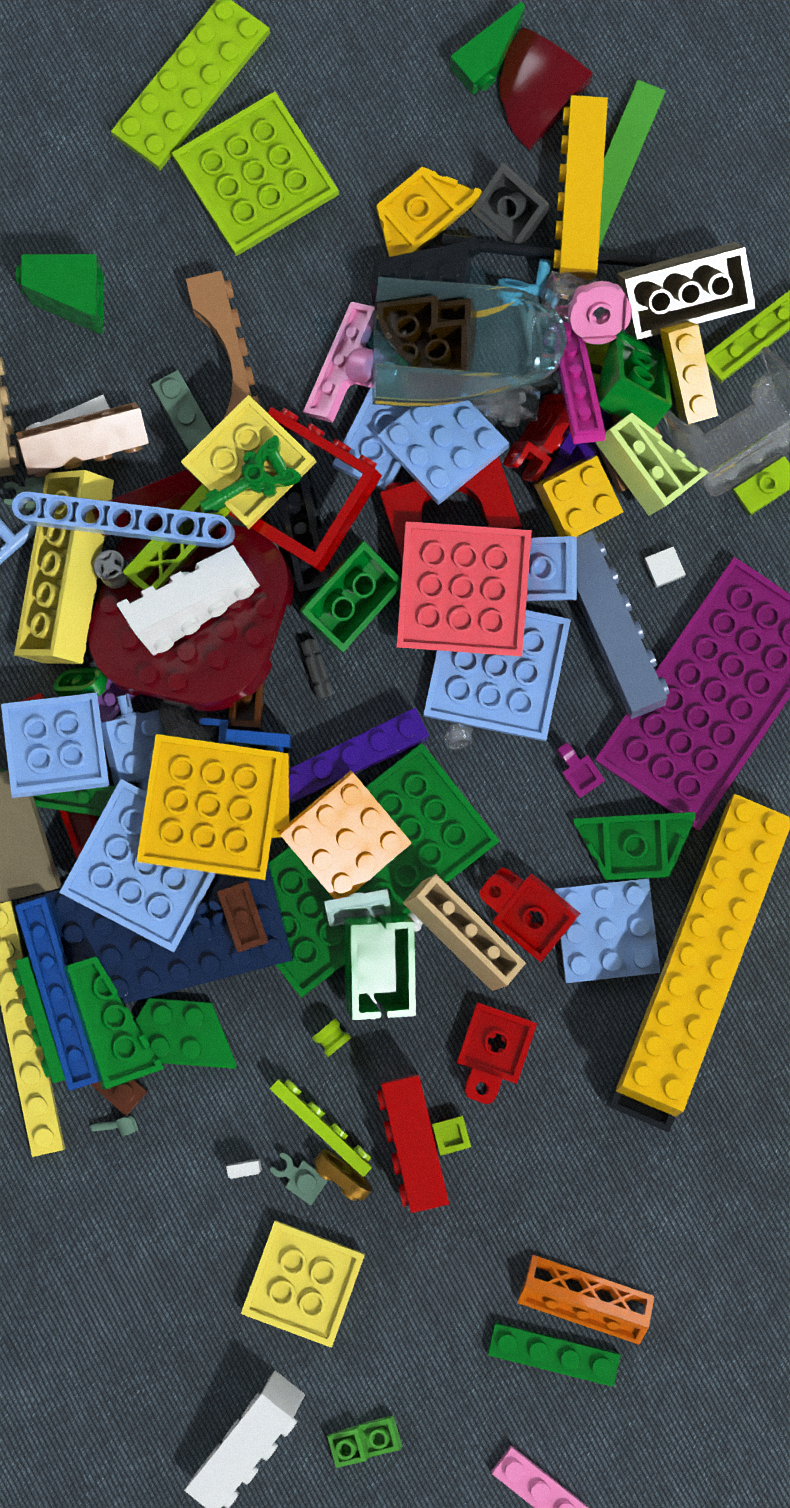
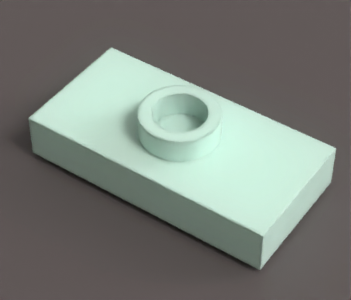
M387 889L369 893H353L348 897L324 901L331 927L344 924V917L372 915L374 918H378V915L392 914Z

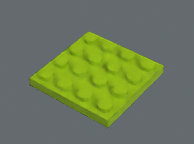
M275 91L172 152L173 159L235 256L240 255L339 195L338 188Z

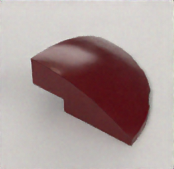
M523 27L510 44L504 58L505 62L502 75L500 76V100L503 102L507 114V124L512 133L529 152L563 116L564 107H570L571 95L579 96L591 83L593 73L550 40Z

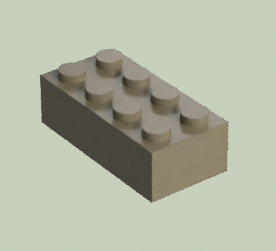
M736 242L617 273L619 286L629 299L632 308L631 320L627 327L628 333L636 340L661 334L660 329L688 321L698 324L755 308L745 247Z

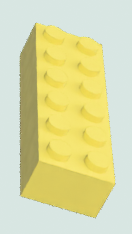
M87 470L54 472L45 476L43 493L108 501L112 499L114 480ZM61 505L55 510L56 520H61L67 515L68 507L66 505ZM92 510L86 514V522L88 524L96 522ZM42 526L36 527L14 652L15 656L40 663L83 664L88 629L92 617L94 594L97 589L98 575L94 571V562L97 556L102 553L104 536L99 533Z

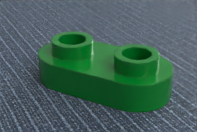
M98 667L73 668L65 671L55 680L53 689L60 697L97 693V696H100L106 689L107 677Z

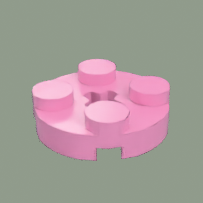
M607 281L593 282L578 287L568 308V319L572 329L582 340L591 344H605L616 339V334L623 328L625 330L628 327L632 316L631 303L618 284ZM599 307L607 310V313H603L600 319H596L595 314H593Z

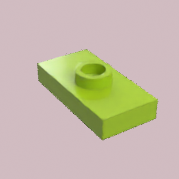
M783 456L733 489L732 492L749 516L790 490L789 461Z

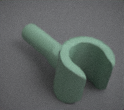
M126 1116L111 1122L91 1124L92 1132L118 1128L121 1137L138 1131V1126L133 1116Z

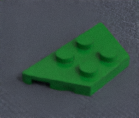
M696 813L573 818L605 880L665 878L671 876L696 819Z
M155 998L147 1000L136 1018L135 1024L141 1034L145 1035L151 1045L149 1046L161 1063L237 1069L236 1059L232 1054L213 1003Z

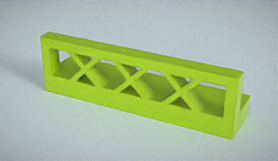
M202 484L179 510L205 513L199 502L206 499L205 494L210 491ZM224 507L216 513L207 514L226 517L230 511ZM188 520L183 522L180 526V534L186 535L194 526V521ZM151 540L126 567L123 573L136 588L140 587L142 590H145L150 586L144 580L156 567H159V578L152 585L155 590H158L166 584L170 577L175 574L199 546L188 545L185 548V544H180L181 554L176 559L163 560L178 543Z

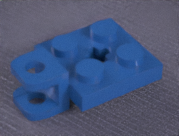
M200 718L201 725L220 727L218 743H229L248 748L263 746L264 750L283 753L284 748L291 749L292 736L290 734L232 730L228 726L229 720Z

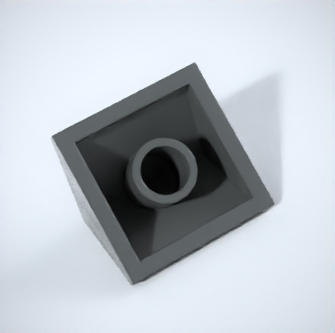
M503 163L471 209V212L504 242L523 244L547 219L549 203Z

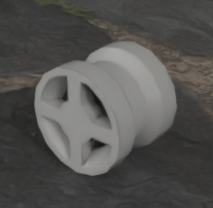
M107 550L97 556L94 562V571L106 586L116 589L128 583V579L123 571L129 564L119 552Z

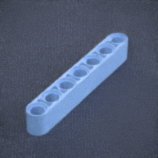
M22 492L14 498L12 503L14 514L26 524L212 548H225L233 542L235 537V530L231 523L225 517L216 514L35 492ZM30 501H35V512L30 516H25L23 513L24 506ZM61 505H66L68 507L67 515L61 520H56L55 510ZM92 509H98V520L88 524L86 522V514ZM123 513H130L131 521L128 526L118 527V517ZM154 517H162V527L157 531H149V521ZM188 520L194 521L195 527L193 532L189 535H181V524ZM218 524L225 525L226 534L220 539H213L211 537L213 527Z

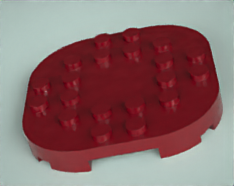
M163 522L148 527L149 531L159 530ZM219 524L212 531L211 537L213 539L222 538L226 534V526ZM195 525L189 530V532L186 535H189L193 532ZM232 525L235 530V537L229 546L225 548L199 546L175 574L180 571L191 573L196 570L195 566L198 562L234 545L260 586L254 589V592L248 598L236 601L222 615L210 618L201 624L196 632L183 636L175 641L169 650L157 653L154 656L134 633L117 606V603L125 599L132 603L142 598L141 591L143 590L140 587L136 588L129 581L123 587L116 589L110 588L103 583L89 625V648L94 662L116 687L128 694L137 696L139 693L193 706L195 710L217 711L234 706V702L247 694L251 696L263 684L271 670L272 663L270 657L286 606H291L293 599L292 574L277 546L255 530ZM124 537L115 551L119 552L126 562L130 564L151 540ZM180 543L163 560L176 559L181 554ZM156 567L144 580L150 587L159 578V567Z

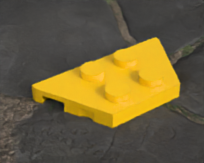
M421 167L376 205L389 257L423 249L477 202L483 193L481 189L475 187L473 190L458 184V180L448 176H439L435 171Z

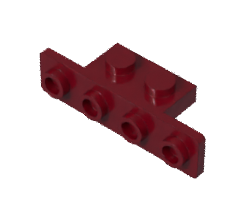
M186 469L108 501L179 510L202 483ZM92 509L95 519L97 521L99 518V510ZM123 513L118 517V527L128 526L131 521L130 513ZM161 517L152 518L149 521L148 527L163 522Z

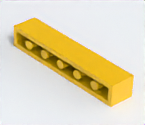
M571 95L570 107H564L562 126H568V134L562 135L561 154H566V164L560 163L559 182L564 183V192H558L557 211H563L562 221H556L555 240H561L560 250L555 249L553 262V268L559 269L558 280L595 282L608 103V98Z

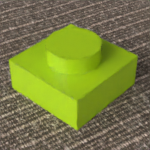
M463 1115L432 1123L440 1156L471 1148Z

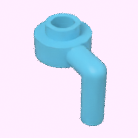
M540 259L535 284H527L515 279H499L496 294L501 296L503 302L515 301L512 304H518L519 300L526 299V296L543 297L547 291L552 261Z

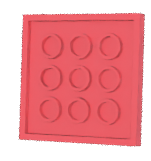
M406 521L397 647L522 656L532 530Z

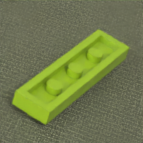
M790 290L705 355L709 371L720 384L790 331Z
M278 1079L273 1084L270 1090L362 1177L372 1169V1165L368 1162L372 1157L360 1145L353 1148L345 1140L349 1135L335 1122L330 1126L322 1118L325 1112L312 1100L308 1104L298 1096L302 1091L290 1079H287L285 1082Z

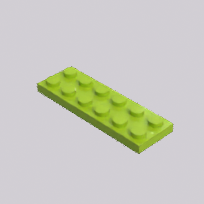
M216 0L111 130L112 136L160 171L172 157V152L180 147L268 37L270 28L234 1Z

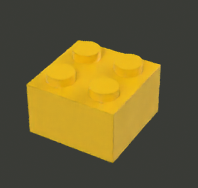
M586 456L534 484L559 537H577L624 512L597 456Z

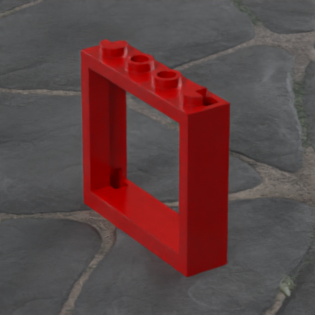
M271 407L268 414L278 424L362 473V476L315 552L261 519L251 527V529L319 571L324 572L382 475L375 469L377 463L362 454L359 459L349 454L351 448L343 442L335 439L331 443L323 438L325 432L311 423L304 427L297 422L299 417L291 411L282 408L281 412ZM231 512L228 514L238 520Z

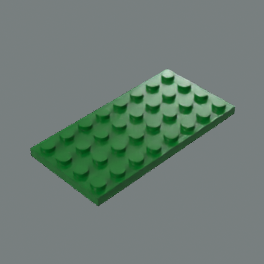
M423 743L366 786L367 790L411 841V844L354 893H369L387 889L392 914H409L411 911L403 902L423 880L436 874L447 884L500 842ZM288 847L269 862L293 956V961L276 966L298 995L303 998L345 964L344 924L332 927L329 925L324 901L334 900V898L295 852Z

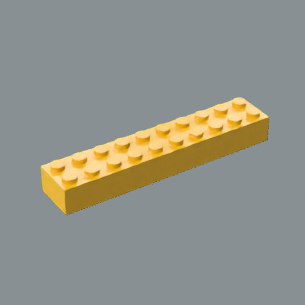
M736 794L726 804L617 1085V1092L675 1117L684 1111L790 830L789 816Z

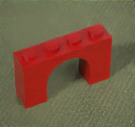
M498 456L456 490V492L466 494L476 502L486 527L521 529V522ZM415 479L414 482L402 485V482L389 484L385 487V491L380 492L382 507L402 566L406 521L423 523L421 517L423 509L429 500L432 499Z

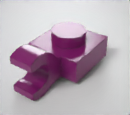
M568 742L556 749L559 757L568 766L561 774L578 799L606 781L590 757L586 755L580 760Z

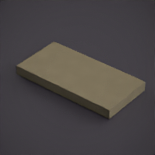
M9 770L0 772L1 903L58 889L61 886L34 797L12 798Z

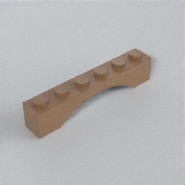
M222 270L187 278L186 283L195 318L205 324L219 339L231 363L233 376L232 395L224 418L248 395L260 405L258 395L251 396L249 386L255 385L251 366L245 368L242 358L248 356L244 337H237L235 329L241 327L237 308L232 310L230 308L229 299L234 298L230 279L224 281Z

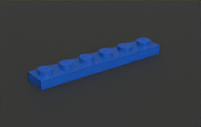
M45 896L16 905L15 908L68 1090L99 1082L63 968L68 966L49 897Z

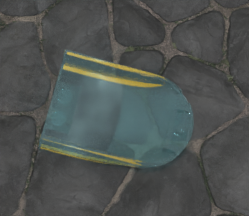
M378 277L373 326L372 405L432 407L455 404L499 394L542 381L551 375L562 361L567 341L563 321L554 309L548 310L540 304L539 297L516 288ZM438 295L440 302L471 298L477 311L476 339L471 371L413 367L396 354L395 349L383 334L378 318L377 303Z

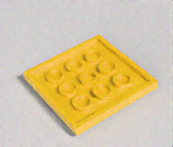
M156 734L136 862L265 881L283 752Z

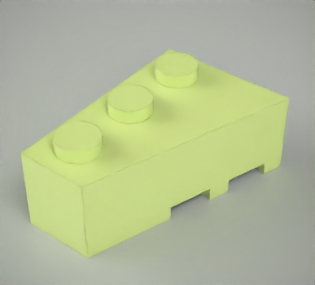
M630 413L605 431V441L595 443L648 516L666 507L709 472L702 467L697 468L684 458L686 454L679 449L674 450L661 440L662 436L633 413Z

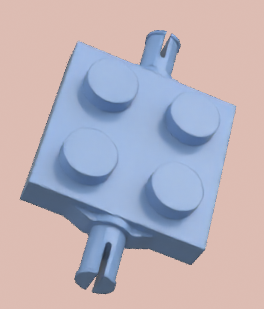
M130 694L118 696L121 716L112 721L101 723L103 741L114 785H118L120 779L126 782L138 783L139 789L147 792L156 734L165 735L159 710L147 713L133 712Z

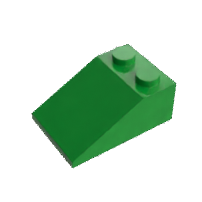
M621 330L616 334L617 338L611 341L608 346L597 387L599 406L606 413L616 414L621 418H625L630 413H633L654 429L672 407L666 356Z

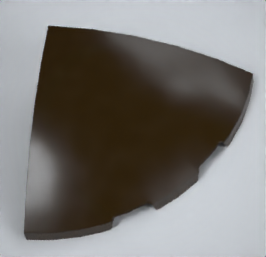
M438 295L377 303L378 318L383 334L395 349L396 354L405 362L433 375L469 377L474 357L477 311L471 298L440 302Z

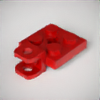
M545 394L521 437L513 443L504 459L503 465L507 468H518L525 458L529 461L522 474V479L526 482L538 481L552 459L545 453H553L563 442V434L569 426L563 394Z
M501 867L479 891L482 900L499 913L492 923L539 962L543 961L581 914L532 873L523 881L511 870ZM529 912H540L544 920L543 924L541 922L533 924L530 921L532 915Z
M478 1002L476 1003L456 1062L471 1068L465 1084V1096L483 1104H491L498 1094L502 1079L514 1084L518 1083L537 1023ZM496 1034H500L502 1036L501 1041L506 1043L504 1049L499 1048L496 1053L491 1051L492 1046L488 1044V1039L495 1038ZM478 1083L486 1085L487 1091L484 1095L477 1093L476 1086Z

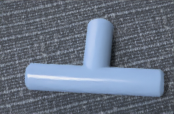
M0 519V537L5 542L0 548V564L35 535L37 526L27 524L15 535Z

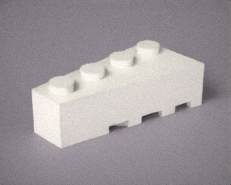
M234 545L198 562L195 566L196 570L191 573L180 571L170 577L169 584L158 590L151 586L141 591L143 597L132 603H129L127 599L117 603L134 633L153 656L169 650L175 641L185 635L193 634L200 628L201 624L212 617L222 615L230 605L238 600L248 598L254 592V589L260 586Z
M275 1370L269 1377L261 1394L257 1393L242 1414L241 1420L237 1419L224 1436L222 1444L218 1443L194 1474L184 1491L205 1508H222V1506L229 1508L239 1495V1492L236 1490L242 1482L248 1485L259 1469L255 1465L262 1458L267 1461L276 1450L278 1444L275 1441L280 1434L286 1437L297 1423L294 1416L305 1394Z

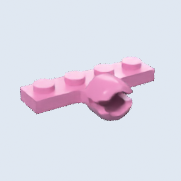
M350 302L303 410L309 417L333 423L347 389L351 385L357 384L372 388L376 384H380L385 378L387 371L386 358L379 351L366 348L377 322L378 309L376 307Z

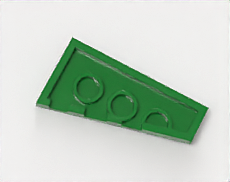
M97 956L63 967L102 1090L165 1069L149 1046L151 1045L145 1035L141 1034L132 1018L134 1017L128 1007H125L119 998L117 989Z

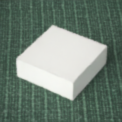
M674 547L644 559L655 588L683 578L686 575Z
M260 1159L232 1163L226 1166L228 1178L230 1179L259 1174L262 1170Z

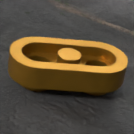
M323 1149L315 1158V1170L318 1175L327 1181L332 1180L340 1186L341 1192L348 1199L364 1201L373 1190L372 1185L365 1177H362L335 1153Z

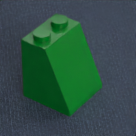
M21 254V265L16 266L17 284H21L22 293L27 295L31 305L95 333L104 334V272L96 254Z

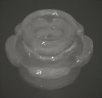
M458 723L448 727V732L443 736V739L448 742L449 748L457 750L473 743L471 734L474 731L471 727Z

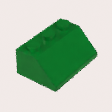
M362 540L299 611L308 625L328 645L344 653L399 591L402 579Z

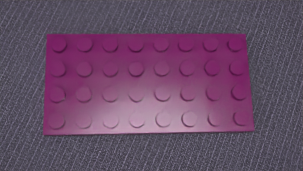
M733 557L656 670L658 678L663 677L669 688L670 694L666 695L667 701L665 706L631 720L628 713H626L594 760L669 813L695 812L696 819L692 828L697 832L700 831L790 698V594L736 557Z

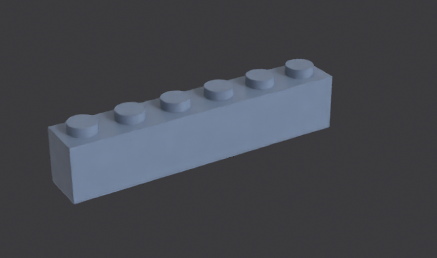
M590 531L577 536V601L631 720L665 706L667 701L666 695L670 694L665 679L663 677L658 678L654 667L657 666L653 652L651 649L646 650L641 639L644 638V633L639 622H633L629 614L632 608L625 593L620 594L616 585L619 583L616 570L613 566L608 567L604 556H607L605 546L600 538L596 540L593 532Z

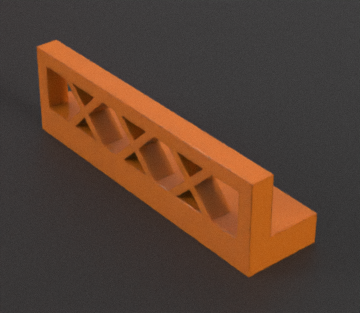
M532 1255L526 1280L520 1291L517 1303L640 1345L649 1328L655 1296ZM536 1267L548 1271L553 1279L546 1282L534 1278ZM570 1279L578 1281L584 1290L579 1292L572 1291L565 1282ZM599 1290L607 1291L611 1294L614 1301L609 1303L602 1301L595 1292ZM633 1300L645 1304L643 1314L631 1311L626 1302Z

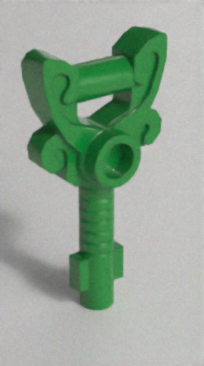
M277 435L269 438L260 447L257 454L253 451H248L244 454L243 460L245 465L242 466L241 470L242 478L220 491H217L215 488L205 494L206 499L199 502L205 513L214 510L216 513L226 507V501L248 488L254 493L259 494L262 492L265 497L271 498L277 492L276 487H286L300 482V473L295 469L288 468L280 455L281 442ZM267 459L277 473L274 477L265 472L264 462Z

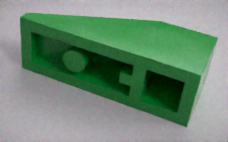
M522 2L518 3L450 56V70L472 96L479 90L482 92L487 90L495 82L510 44L514 40L523 21L525 5Z

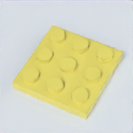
M248 395L181 463L209 491L215 488L217 491H220L243 477L241 470L242 466L245 465L243 460L244 454L248 451H253L257 454L260 447L274 435H277L281 442L280 455L287 467L295 469L300 473L301 477L316 463V460ZM267 459L264 462L265 472L274 477L277 473ZM293 485L276 487L277 492L271 498L265 497L262 492L259 494L254 493L248 488L226 501V508L250 529Z
M275 1220L241 1314L332 1348L365 1253Z

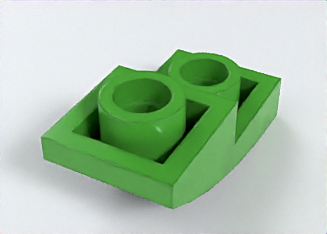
M394 1415L352 1426L327 1436L336 1468L364 1462L369 1457L398 1451L402 1448Z

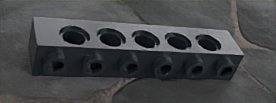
M290 405L274 408L281 412L282 408H286L298 416V413ZM282 426L305 449L303 438ZM309 469L301 477L300 482L294 484L279 499L286 535L315 552L324 538V531ZM290 553L298 591L306 598L312 597L333 573L331 563L329 562L324 572H321Z

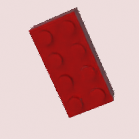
M419 1073L382 1082V1089L377 1090V1097L381 1111L387 1110L390 1120L384 1122L388 1143L395 1142L397 1152L391 1153L395 1174L402 1173L404 1184L399 1185L403 1207L409 1206L411 1213L449 1205Z

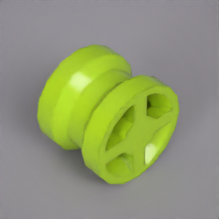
M336 1018L312 1037L315 1043H320L323 1046L324 1054L327 1057L331 1056L352 1038L349 1033L343 1032L340 1029V1022Z

